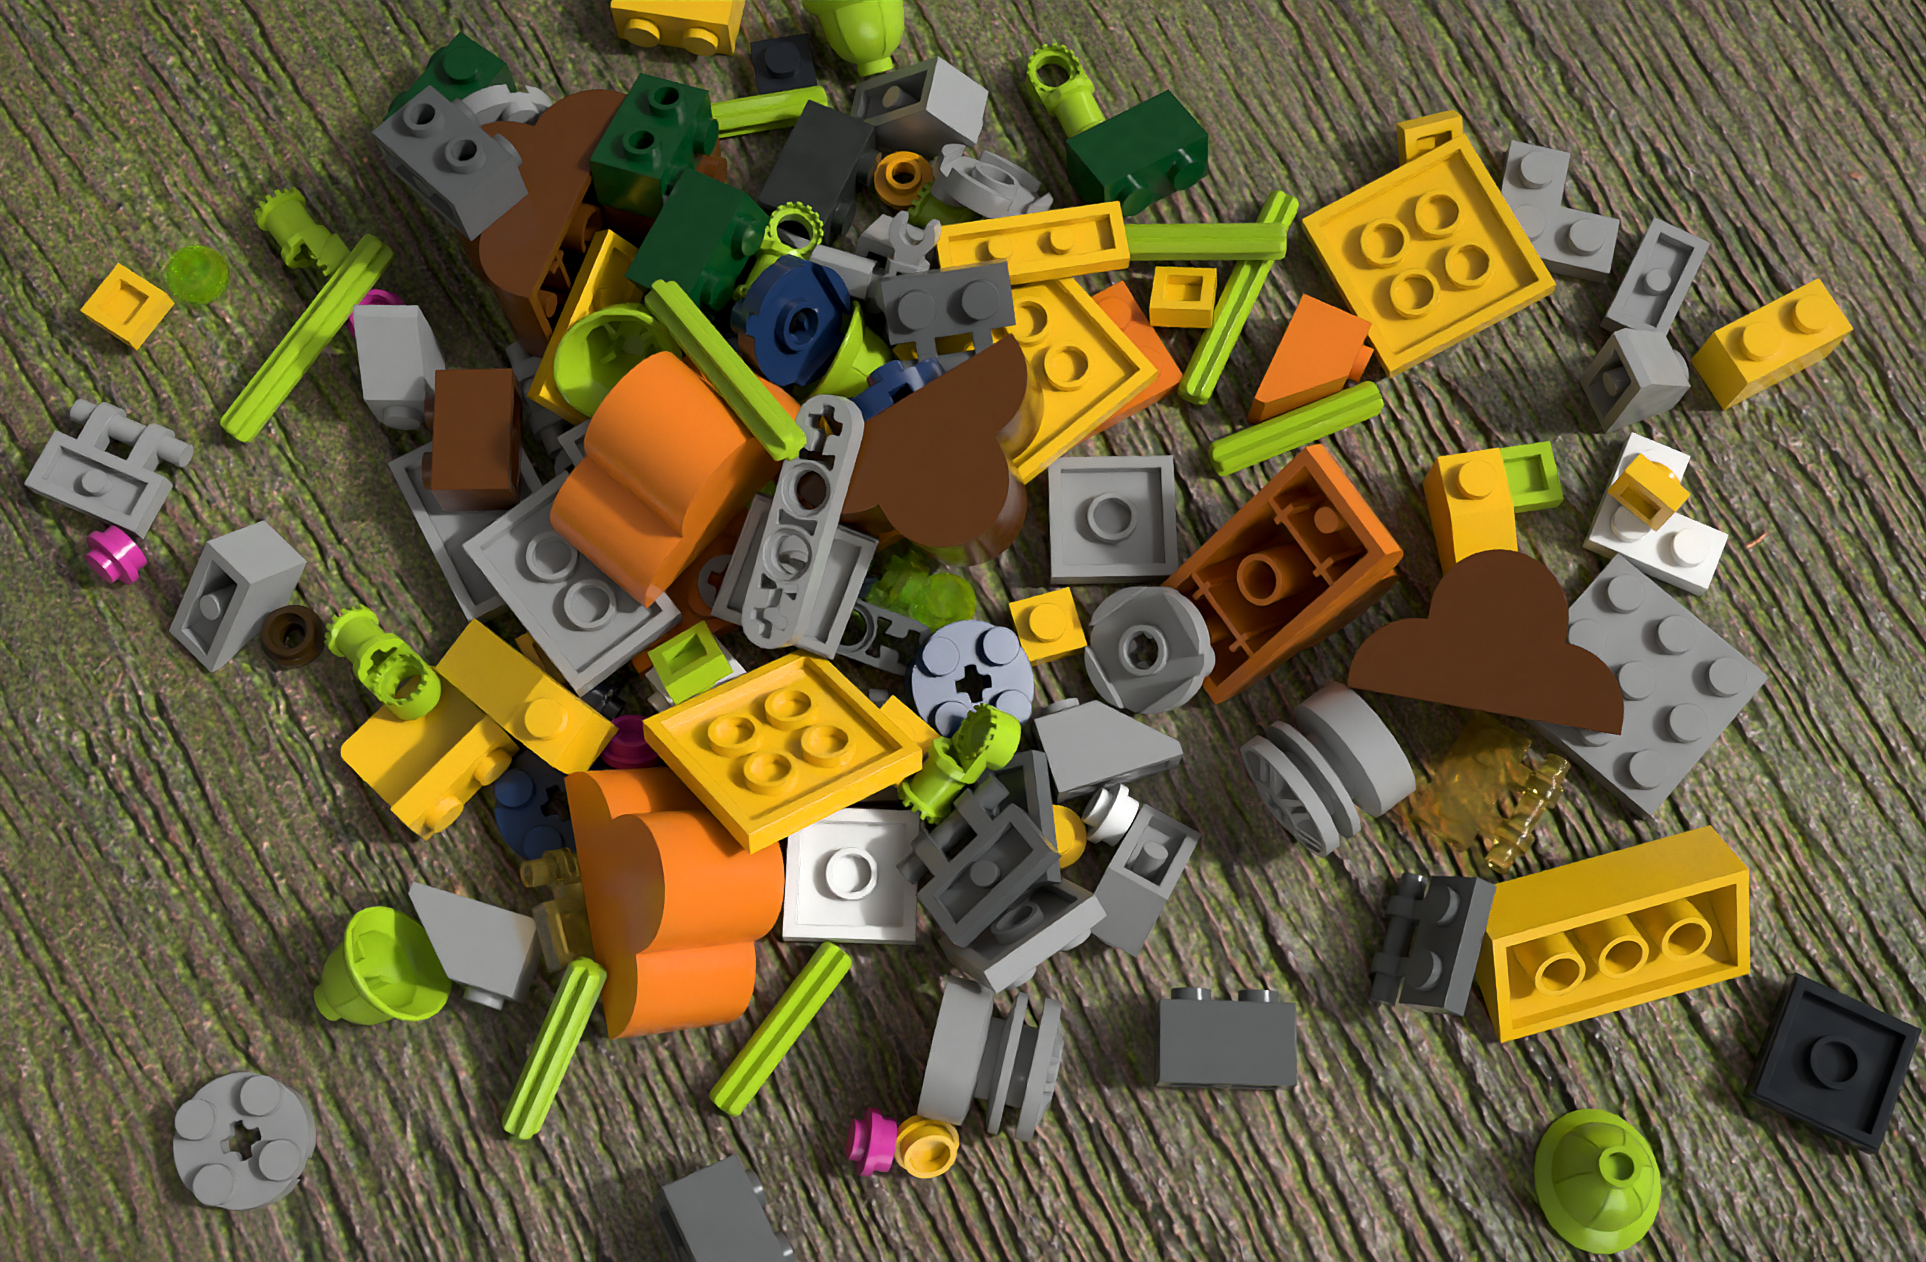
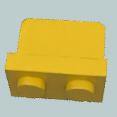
M434 666L430 667L442 682V693L438 703L430 712L417 719L404 720L395 716L383 705L341 747V757L391 806L390 810L407 827L425 841L434 833L441 832L451 825L461 814L464 804L482 786L489 785L499 778L510 765L512 757L520 750L509 735L490 716L485 715L468 697L437 672ZM414 675L395 693V699L407 698L410 696L409 694L415 692L421 682V675Z

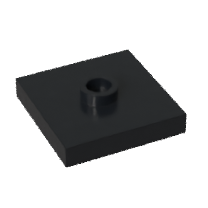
M1791 973L1787 975L1742 1096L1868 1155L1878 1154L1922 1029L1801 974Z

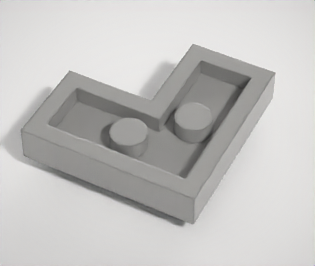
M1511 140L1506 150L1498 189L1549 272L1604 283L1610 274L1620 219L1560 206L1571 153Z

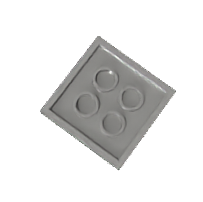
M1618 553L1568 609L1569 622L1565 642L1583 647L1598 656L1616 677L1624 701V719L1621 736L1537 720L1522 719L1644 821L1657 810L1769 676Z

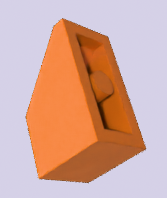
M1303 293L1255 395L1246 421L1257 425L1340 392L1347 378L1359 383L1374 350L1363 344L1372 323Z

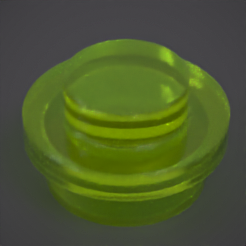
M188 245L176 251L168 263V286L174 295L184 303L190 305L209 304L217 300L229 285V265L223 256L213 248Z
M910 549L903 559L895 554L891 556L882 571L880 580H877L875 585L876 588L884 592L880 605L887 609L895 605L904 611L911 606L930 571L929 566L918 561L919 553Z
M952 573L934 574L926 578L918 586L913 599L914 614L917 621L929 627L931 632L953 622L973 620L976 613L974 590L965 579Z

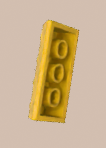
M1708 825L1494 884L1497 887L1475 969L1495 1034L1501 1043L1750 974L1749 869L1714 828Z

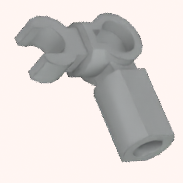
M900 211L890 223L888 233L895 253L888 255L885 269L880 268V262L821 244L817 245L814 249L810 261L836 271L843 279L851 299L868 303L873 298L885 314L880 278L929 270L930 263L925 259V256L939 241L941 224L939 220L932 219L926 225L924 238L922 240H915L909 236L906 230L909 212Z

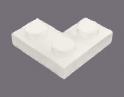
M1632 432L1623 444L1582 547L1610 559H1613L1619 553L1641 572L1701 596L1708 590L1728 534L1676 512L1655 532L1607 493V490L1640 453L1651 462L1655 461L1667 466L1676 474L1681 482L1691 456Z

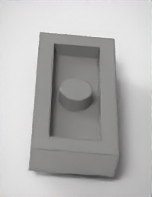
M1654 217L1647 227L1599 326L1610 332L1629 328L1664 332L1666 336L1710 243Z

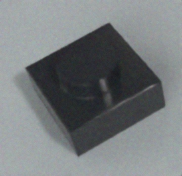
M808 33L750 42L759 95L818 86Z

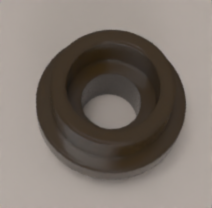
M302 605L284 606L272 612L265 620L260 635L261 646L268 658L277 665L285 668H300L312 663L322 653L325 647L324 641L326 638L324 636L326 628L322 619L310 608ZM296 629H303L305 631L303 642L296 647H287L286 638L289 633Z

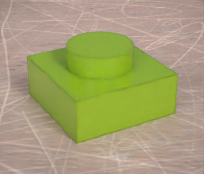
M1550 441L1500 448L1513 502L1514 514L1556 508L1561 504L1564 497Z
M705 620L648 652L664 688L675 705L680 704L693 695L709 690L717 681L734 672Z

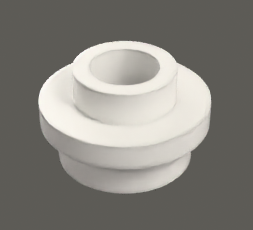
M1117 783L1109 791L1101 787L1092 796L1081 818V821L1088 824L1086 830L1087 840L1094 844L1102 840L1113 847L1124 836L1139 807V802L1128 796L1129 789L1126 786Z

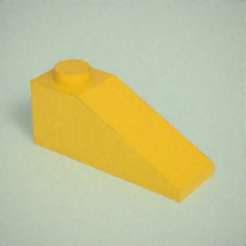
M1500 448L1437 457L1422 484L1443 576L1456 563L1478 552L1493 549L1518 552L1514 507Z
M475 618L471 620L434 668L502 728L552 767L567 775L578 771H588L619 730L617 726Z

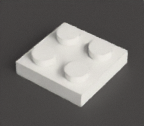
M844 808L788 836L782 935L784 941L916 945V894L918 893V882L914 885L908 882L898 871L896 865L913 850L910 843L920 834V811H916L914 814L911 810Z

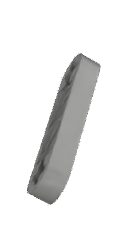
M826 394L811 397L801 406L796 416L795 422L805 433L807 444L799 450V457L789 462L784 459L742 608L741 623L744 633L752 643L760 648L776 649L794 645L803 638L809 626L864 432V420L860 409L854 402L845 397ZM834 412V419L837 422L843 423L840 436L829 435L826 439V431L818 428V420L821 415L831 416ZM808 450L823 451L822 455L835 456L834 465L825 461L807 460ZM815 471L825 480L827 490L823 503L817 508L810 510L799 501L797 485L804 474ZM792 535L801 538L808 550V561L805 567L795 574L785 570L779 559V548L782 542ZM773 580L779 584L798 585L797 593L782 594L784 588H771V581ZM779 604L778 613L782 617L787 618V626L783 629H774L771 633L772 623L764 619V611L766 608H774Z

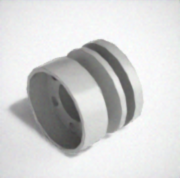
M1333 680L1294 709L1296 722L1301 734L1289 724L1277 720L1266 729L1267 739L1256 735L1240 748L1242 761L1266 807L1277 821L1304 847L1321 858L1327 856L1340 846L1339 835L1349 839L1361 831L1360 818L1354 804L1363 812L1377 818L1416 790L1415 776L1408 759L1379 716L1354 691L1346 685Z
M950 975L932 1040L917 1116L961 1126L975 1097L987 1100V1133L998 1134L1004 1105L1020 1108L1014 1139L1031 1143L1034 1130L1050 1107L1064 1045L1060 1022L1062 1001L1046 998L1039 1027H1033L1023 1024L1029 997L1028 993L1019 991L1006 1020L993 1017V991L980 982Z

